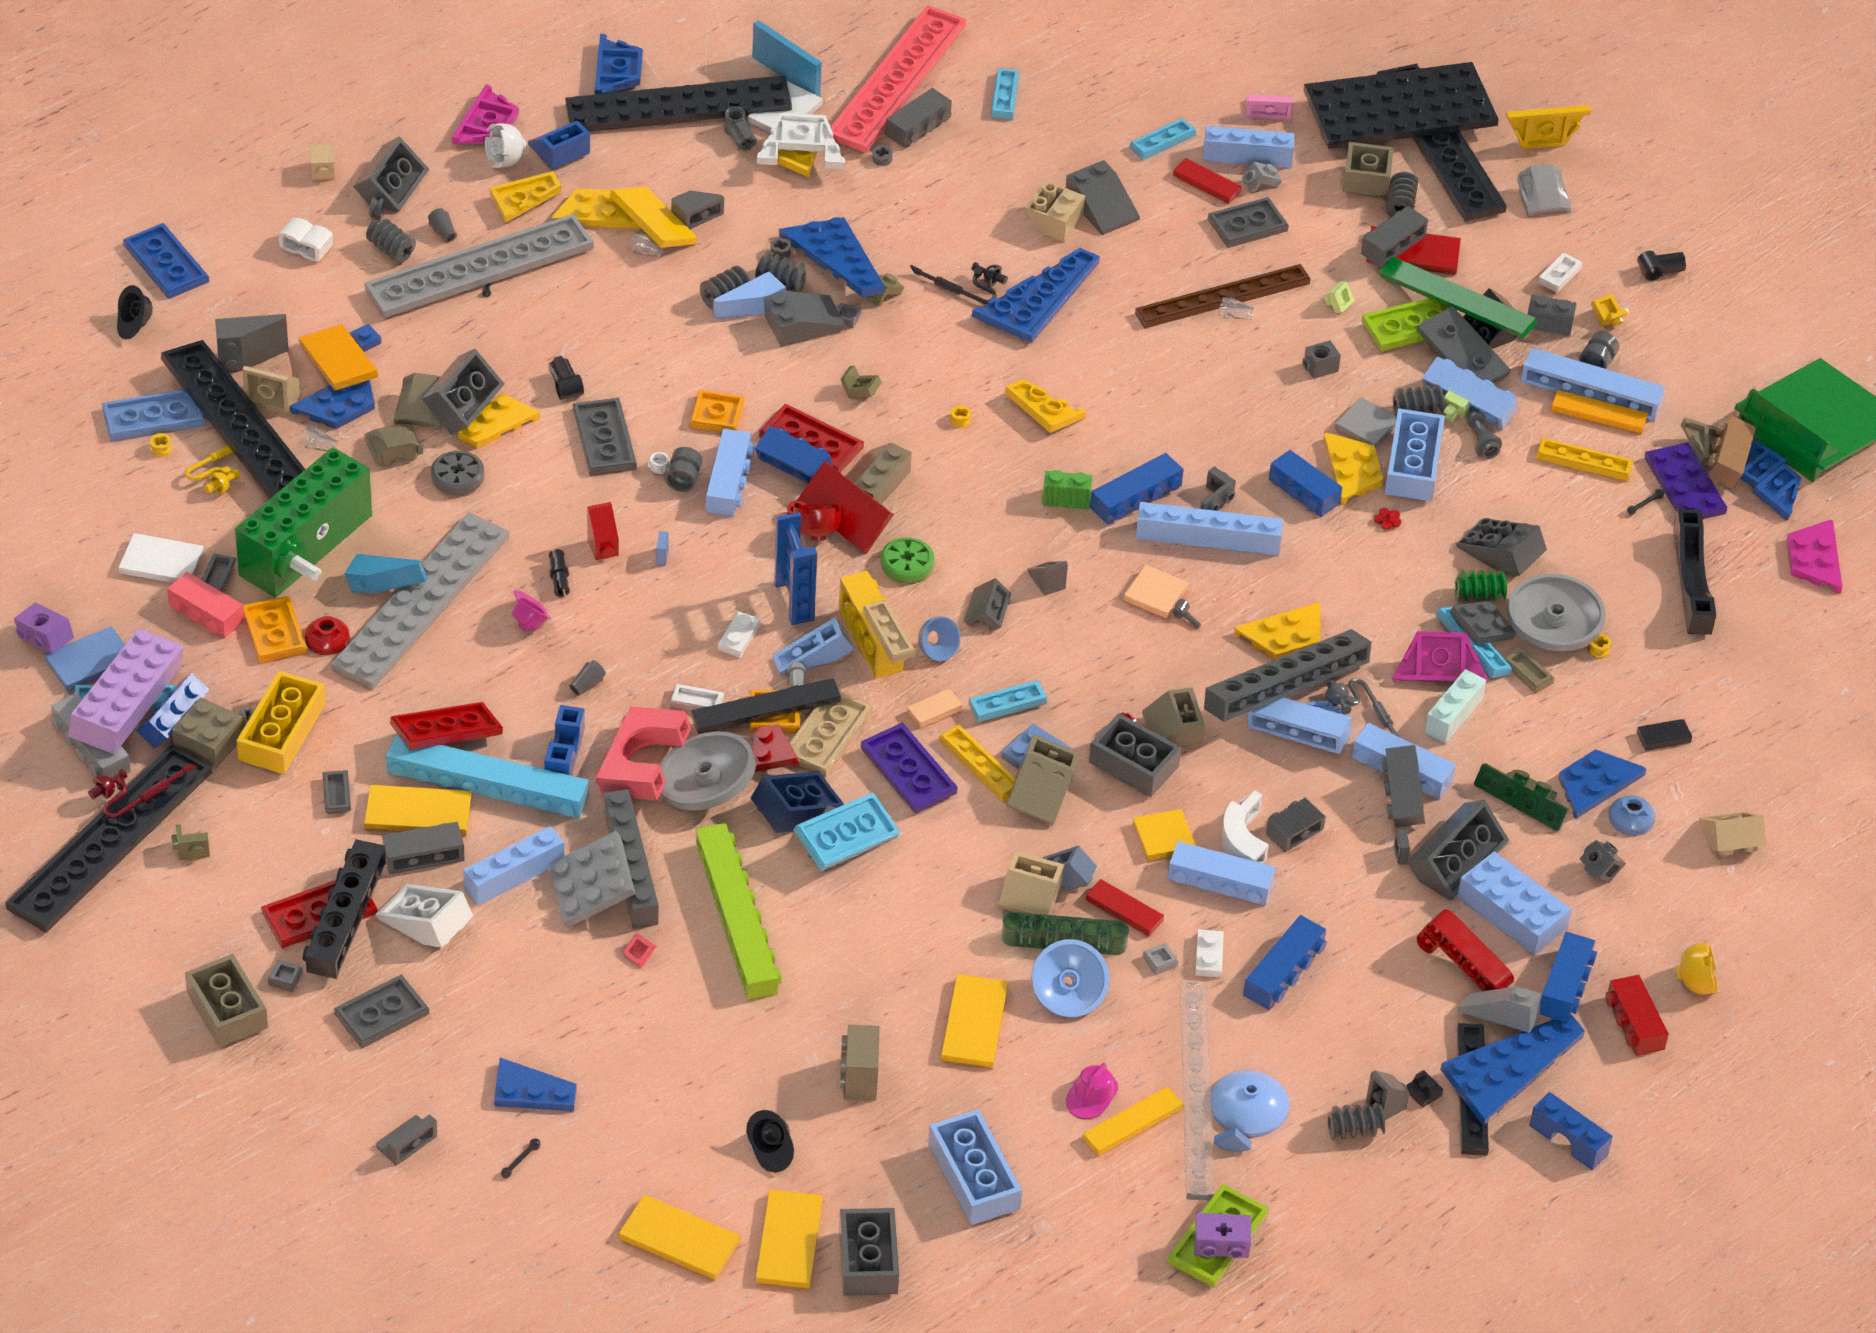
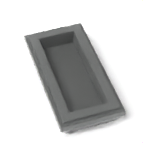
M213 553L201 580L222 592L237 558Z
M348 770L322 772L325 812L329 814L349 812L351 804Z

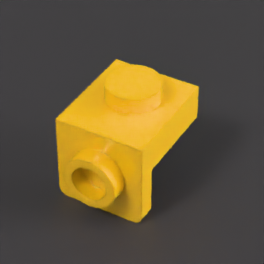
M1612 293L1596 299L1590 304L1603 328L1608 325H1612V327L1620 325L1625 321L1624 317L1629 313L1628 308L1620 309Z

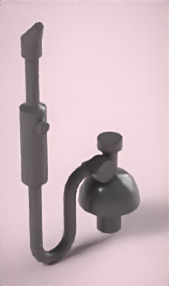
M1354 678L1348 682V687L1354 697L1348 696L1349 691L1346 684L1336 683L1334 680L1327 683L1326 700L1333 705H1341L1343 714L1350 713L1351 707L1360 703V696L1353 684L1358 683L1362 685L1373 702L1372 707L1384 727L1388 728L1392 734L1400 737L1392 726L1393 721L1390 715H1388L1382 703L1376 700L1365 681Z

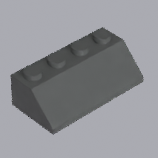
M1485 799L1466 802L1407 862L1419 882L1448 900H1453L1458 894L1461 877L1494 851L1498 853L1509 839Z

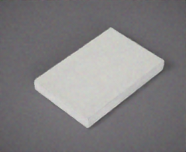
M787 81L792 110L751 113L748 116V122L770 133L780 113L813 114L823 105V98Z
M133 533L119 565V573L174 583L185 572L195 575L204 554V546Z

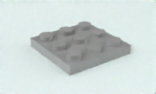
M617 831L549 864L563 922L568 928L636 894L622 838Z

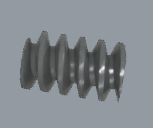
M1398 172L1390 179L1386 203V212L1390 217H1393L1397 211H1401L1407 206L1414 209L1418 178L1413 173Z
M389 219L374 220L367 228L366 238L368 241L379 247L381 251H384L398 263L405 262L415 249V239L410 237L409 234L404 233L401 228L391 223Z
M768 251L758 262L755 277L757 278L770 272L784 286L786 285L788 289L795 288L797 292H800L804 287L807 273L804 270L805 264L800 263L798 268H796V260H792L787 265V257H784L779 262L780 256L776 254L771 259V252Z
M736 265L731 267V269L725 270L723 273L717 274L716 277L713 276L709 280L701 282L700 294L705 304L713 309V299L751 281L743 268Z
M1438 384L1433 385L1432 388L1426 385L1423 389L1420 386H1416L1414 390L1411 387H1407L1405 391L1402 388H1397L1393 396L1395 416H1397L1398 408L1419 411L1421 409L1425 413L1430 408L1432 414H1436L1437 407L1440 408L1442 413L1444 411V395Z
M1378 1102L1374 1103L1373 1108L1370 1104L1365 1103L1362 1109L1360 1105L1354 1104L1352 1110L1348 1105H1344L1342 1110L1338 1106H1333L1331 1112H1328V1130L1331 1140L1335 1139L1336 1132L1340 1133L1342 1139H1345L1347 1131L1350 1132L1352 1138L1356 1137L1357 1130H1360L1363 1138L1366 1137L1367 1130L1369 1129L1373 1137H1376L1378 1129H1381L1382 1133L1385 1134L1384 1110Z

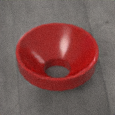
M323 616L312 621L305 631L307 647L320 655L339 653L348 646L350 641L347 625L342 620L331 616ZM323 624H331L334 626L329 631H324L320 629V626H322Z

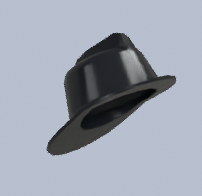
M135 285L124 288L118 299L117 332L124 340L133 338L140 328L147 324L153 311L150 299L143 295L141 289Z
M760 1110L750 1116L746 1127L748 1140L761 1167L774 1173L784 1171L790 1166L794 1157V1146L790 1136L789 1125L773 1111Z

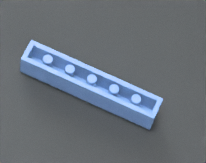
M1533 347L1525 361L1521 382L1554 392L1561 390L1647 412V419L1651 421L1656 419L1665 391V386Z
M1140 502L1136 539L1279 556L1283 519Z

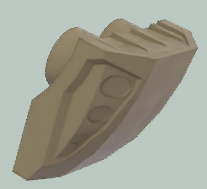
M413 373L403 378L401 394L394 415V424H411L441 430L442 423L422 400V397L440 378L439 376Z
M395 424L377 428L364 434L370 454L380 466H391L396 458L407 462L414 461L418 455L423 454V446L419 444L411 424Z

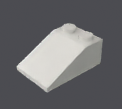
M406 884L375 914L380 921L421 944L443 947L448 944L450 939L459 930L463 929L465 924L473 917L462 891Z

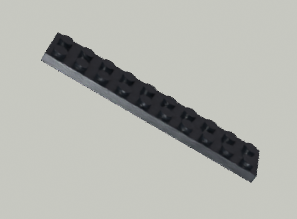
M1416 63L1378 71L1377 74L1420 69V67ZM1460 131L1413 137L1464 221L1506 212V203Z
M785 75L565 98L569 123L579 121L588 132L725 118L726 110L734 106L742 108L745 111V116L751 113L792 110Z
M204 340L161 352L162 362L270 499L305 470Z
M172 744L128 786L127 794L108 808V812L112 814L117 813L138 799L142 792L163 778L168 779L187 764L196 765L195 769L187 774L184 773L170 783L171 786L166 788V790L160 792L147 802L139 803L118 818H108L102 810L6 902V909L47 933L212 774V766Z

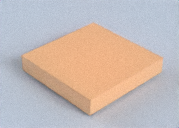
M1145 565L1125 593L1124 601L1167 619L1175 608L1177 601L1187 591L1189 582Z

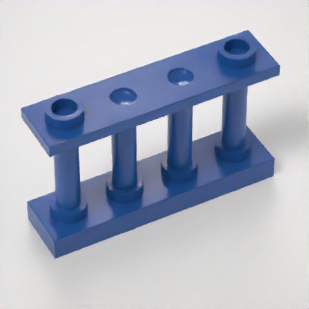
M800 512L776 517L775 587L786 586L788 589V619L791 625L815 621L817 551L815 547L803 548L800 540Z

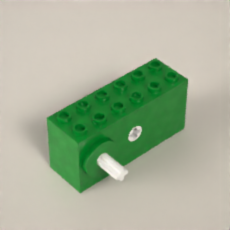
M330 448L235 528L239 576L275 598L302 575L312 581H317L322 570L314 565L372 516L370 468L338 449Z

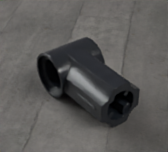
M1645 251L1637 259L1644 277L1649 281L1657 280L1665 273L1680 272L1686 269L1683 252L1656 255L1654 251Z
M562 356L555 357L549 363V371L555 381L559 399L564 400L583 395L584 386L580 375H575L568 359Z

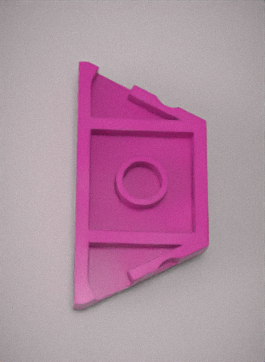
M486 84L452 136V144L485 143V137H490L491 132L487 131L488 127L491 124L499 123L513 126L519 116V108L513 103L508 102L503 95L499 94L497 96L492 92V87Z
M1827 520L1789 533L1786 542L1791 575L1800 579H1806L1818 586L1821 583L1834 587L1833 592L1841 593L1842 580L1833 520Z
M1417 631L1393 675L1394 681L1455 682L1466 669L1487 680L1486 683H1488V677L1485 675L1479 662L1480 660L1473 650L1467 633Z

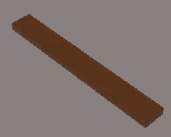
M1297 264L1135 308V315L1144 329L1309 285L1311 278L1303 266Z

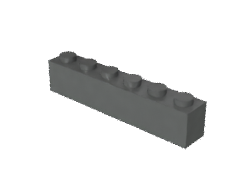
M629 789L605 792L604 816L608 832L610 834L617 831L621 835L636 893L626 899L633 928L658 925L659 905Z

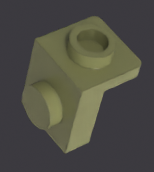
M889 273L879 275L884 284L885 293L867 296L866 298L876 306H881L886 295H901L904 286L897 281L898 279L894 275Z
M854 365L849 366L841 377L842 385L849 398L872 397L882 383L879 375L859 376Z
M181 824L176 825V834L171 835L173 850H178L179 860L210 857L208 832L182 835Z

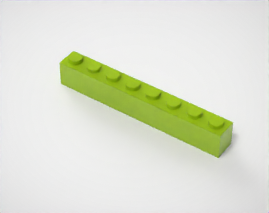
M726 823L696 828V847L747 1000L777 995L778 984L782 983L779 968L774 967L775 956L773 949H768L767 931L765 928L761 929V914L759 909L754 908L755 897L753 890H748L747 887L749 884L746 870L742 871L740 867L742 866L740 852H735L734 849L736 847L733 832L729 833Z

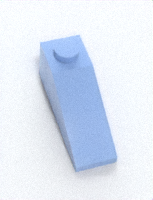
M767 272L713 299V316L718 319L765 313L764 297L786 291V287L770 272Z
M833 618L773 654L772 657L779 673L785 675L792 663H802L806 669L835 662L855 649L846 630Z

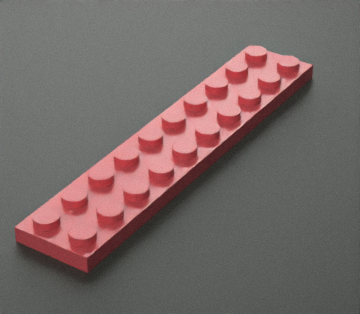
M927 5L833 123L831 130L834 134L835 142L867 153L886 129V118L904 106L964 29L966 19Z

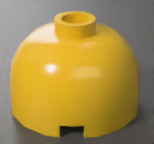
M1709 942L1688 947L1681 955L1680 965H1676L1678 981L1683 980L1686 988L1696 994L1718 993V979L1715 978L1716 966L1711 945H1709Z

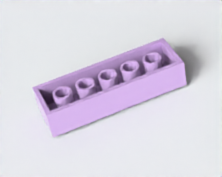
M138 628L72 712L68 737L114 755L163 692L166 685L169 684L179 671L184 646Z

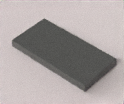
M619 397L573 403V412L590 476L637 470V462Z

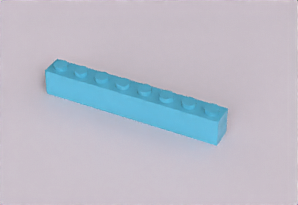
M397 734L386 755L387 773L447 788L472 791V793L493 799L555 812L564 816L580 818L589 797V780L444 745L409 750Z

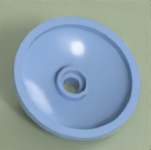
M1067 939L1049 945L1039 954L1032 969L1031 980L1037 999L1047 1010L1058 1016L1074 1018L1092 1012L1102 1003L1109 988L1110 977L1104 958L1094 947L1083 941ZM1070 977L1072 979V985H1066L1064 983V978Z
M1241 1070L1229 1073L1217 1081L1211 1091L1210 1109L1215 1120L1226 1130L1237 1128L1244 1136L1257 1137L1272 1133L1284 1123L1288 1115L1289 1098L1283 1086L1273 1077L1258 1071Z

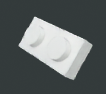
M1563 252L1539 276L1538 283L1558 293L1581 270L1583 262Z
M738 611L718 643V651L741 658L760 627V618Z
M1198 929L1195 976L1221 978L1224 931Z

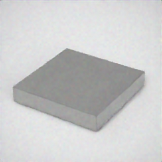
M1361 397L1335 423V429L1356 441L1374 445L1376 448L1395 429L1397 416Z

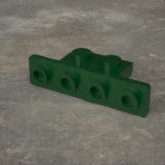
M1484 763L1481 765L1474 781L1476 787L1555 831L1561 829L1569 812L1568 808L1554 801L1557 792L1551 790L1550 785L1531 779L1530 775L1523 770L1517 769L1505 774Z

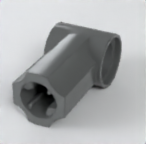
M736 106L728 108L725 112V133L733 138L738 149H742L743 152L751 150L756 145L757 139L745 120V111Z

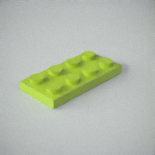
M1427 298L1363 314L1361 321L1379 350L1385 351L1425 341L1416 331L1417 326L1450 307Z
M1222 1184L1201 1213L1251 1215L1252 1237L1268 1216L1269 1208ZM1194 1221L1168 1256L1167 1263L1215 1288L1235 1259L1231 1257L1194 1255Z

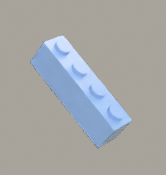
M1205 126L1202 161L1249 165L1253 162H1258L1266 165L1271 164L1274 167H1292L1294 133Z
M1437 356L1422 377L1424 386L1429 385L1432 388L1433 385L1438 384L1444 396L1448 391L1461 396L1469 401L1470 413L1473 411L1483 413L1485 421L1502 430L1518 409L1517 399L1512 392L1497 388L1491 381L1476 377L1472 371L1457 367L1449 359L1444 360Z
M723 429L706 494V513L734 516L736 507H741L742 493L740 491H745L747 476L744 475L745 473L749 474L751 466L749 457H753L755 443L751 442V432Z
M1281 698L1249 711L1248 728L1341 754L1351 736V717L1295 700Z
M1368 722L1354 741L1352 758L1383 773L1382 758L1386 757L1385 748L1415 744ZM1415 745L1418 755L1421 790L1425 794L1440 800L1454 780L1456 764Z
M549 826L463 869L464 890L477 905H480L549 870L550 863L564 857V841Z
M1177 841L1169 864L1168 880L1217 892L1229 897L1247 900L1252 903L1266 905L1274 884L1276 867Z

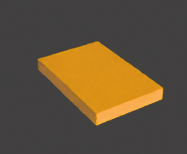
M289 595L243 605L244 621L259 664L307 654V646Z

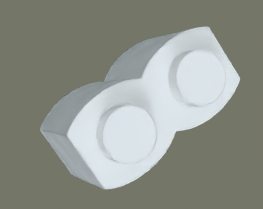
M293 217L279 233V246L290 253L300 254L310 261L319 262L333 246V233L325 227L312 225L305 219Z

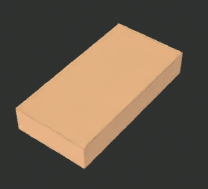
M950 689L907 707L908 715L919 728L962 711L961 702Z

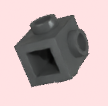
M1595 840L1584 849V854L1579 858L1586 865L1584 870L1588 874L1607 882H1611L1626 864L1616 854L1618 849L1608 841L1603 843Z

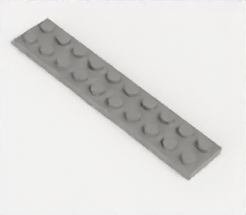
M571 214L365 282V290L382 316L386 318L594 249V242L576 216Z
M468 512L422 563L427 580L400 587L331 663V670L373 690L509 539V531Z

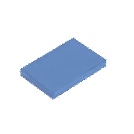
M110 626L64 645L53 654L50 652L45 653L44 656L46 662L68 692L75 689V685H84L100 678L125 644L114 628Z

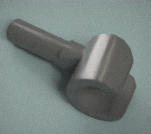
M1179 599L1173 609V615L1176 618L1184 617L1199 629L1202 624L1188 612L1190 608L1189 603L1184 599Z

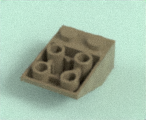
M1033 734L1024 750L1006 806L1053 826L1080 753Z

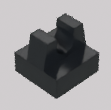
M1425 1070L1417 1073L1413 1081L1406 1085L1409 1095L1422 1108L1443 1095L1444 1089Z

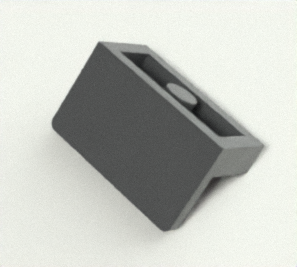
M996 578L975 587L964 622L969 625L982 619L993 631L1001 628L1011 592Z
M430 1114L423 1119L415 1115L376 1143V1147L397 1166L437 1137V1120Z

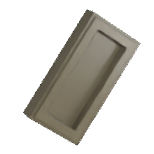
M1523 648L1504 658L1512 667L1511 672L1535 694L1554 683L1555 677Z

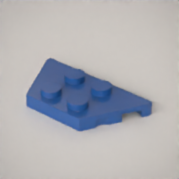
M600 34L595 95L613 93L640 85L643 49L634 45H628L621 40L615 43L608 40L606 34Z
M370 380L334 391L331 385H328L290 405L292 414L303 413L309 416V420L323 423L334 429H338L375 409Z
M1595 749L1561 770L1558 779L1561 786L1565 789L1567 801L1572 805L1573 817L1577 819L1645 776L1646 768Z

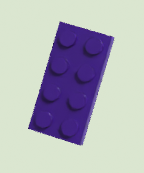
M1688 442L1645 452L1644 459L1676 513L1677 509L1701 510L1703 519L1726 514L1727 506L1710 477L1707 476V472Z
M903 722L861 741L860 748L914 813L957 794V785Z

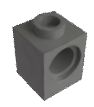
M1331 340L1311 345L1305 348V355L1302 359L1303 367L1306 371H1309L1313 379L1333 374L1339 371L1341 355Z

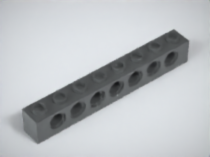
M1350 629L1206 687L1204 709L1223 722L1369 663L1372 641Z

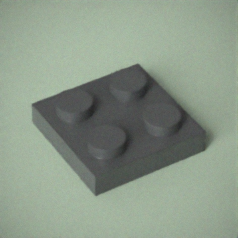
M1490 600L1454 605L1450 611L1452 617L1476 645L1511 640L1516 634L1508 620L1503 617Z

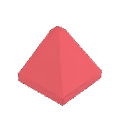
M636 932L622 954L642 968L657 946Z

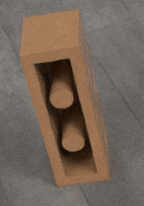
M1730 415L1726 422L1722 421L1716 431V434L1719 436L1712 445L1714 453H1712L1707 462V466H1709L1708 477L1730 488L1734 487L1743 475L1756 429L1755 426L1733 415Z

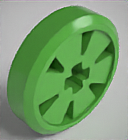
M910 537L894 539L886 544L882 550L881 567L887 576L896 581L905 583L923 580L932 572L934 553L931 547L922 540Z

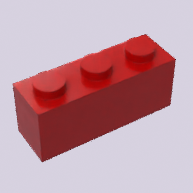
M1640 975L1610 980L1608 992L1605 994L1606 1002L1615 1013L1617 1025L1622 1027L1625 1033L1627 1045L1632 1047L1636 1056L1665 1050L1669 1033Z

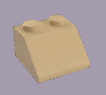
M244 366L242 369L244 392L254 405L290 414V405L296 403L300 396L299 379L256 367Z
M1741 812L1699 818L1710 850L1718 851L1719 855L1734 854L1735 849H1743V852L1758 851L1759 846H1766L1763 815Z

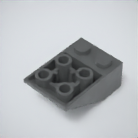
M1483 518L1478 521V524L1456 543L1459 549L1496 571L1502 570L1504 574L1520 576L1547 550L1540 526L1528 523H1515L1507 520H1493L1490 518Z

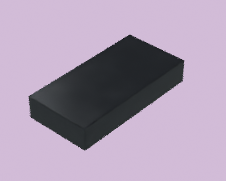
M1684 719L1637 727L1636 733L1644 750L1691 743L1692 741L1691 732Z

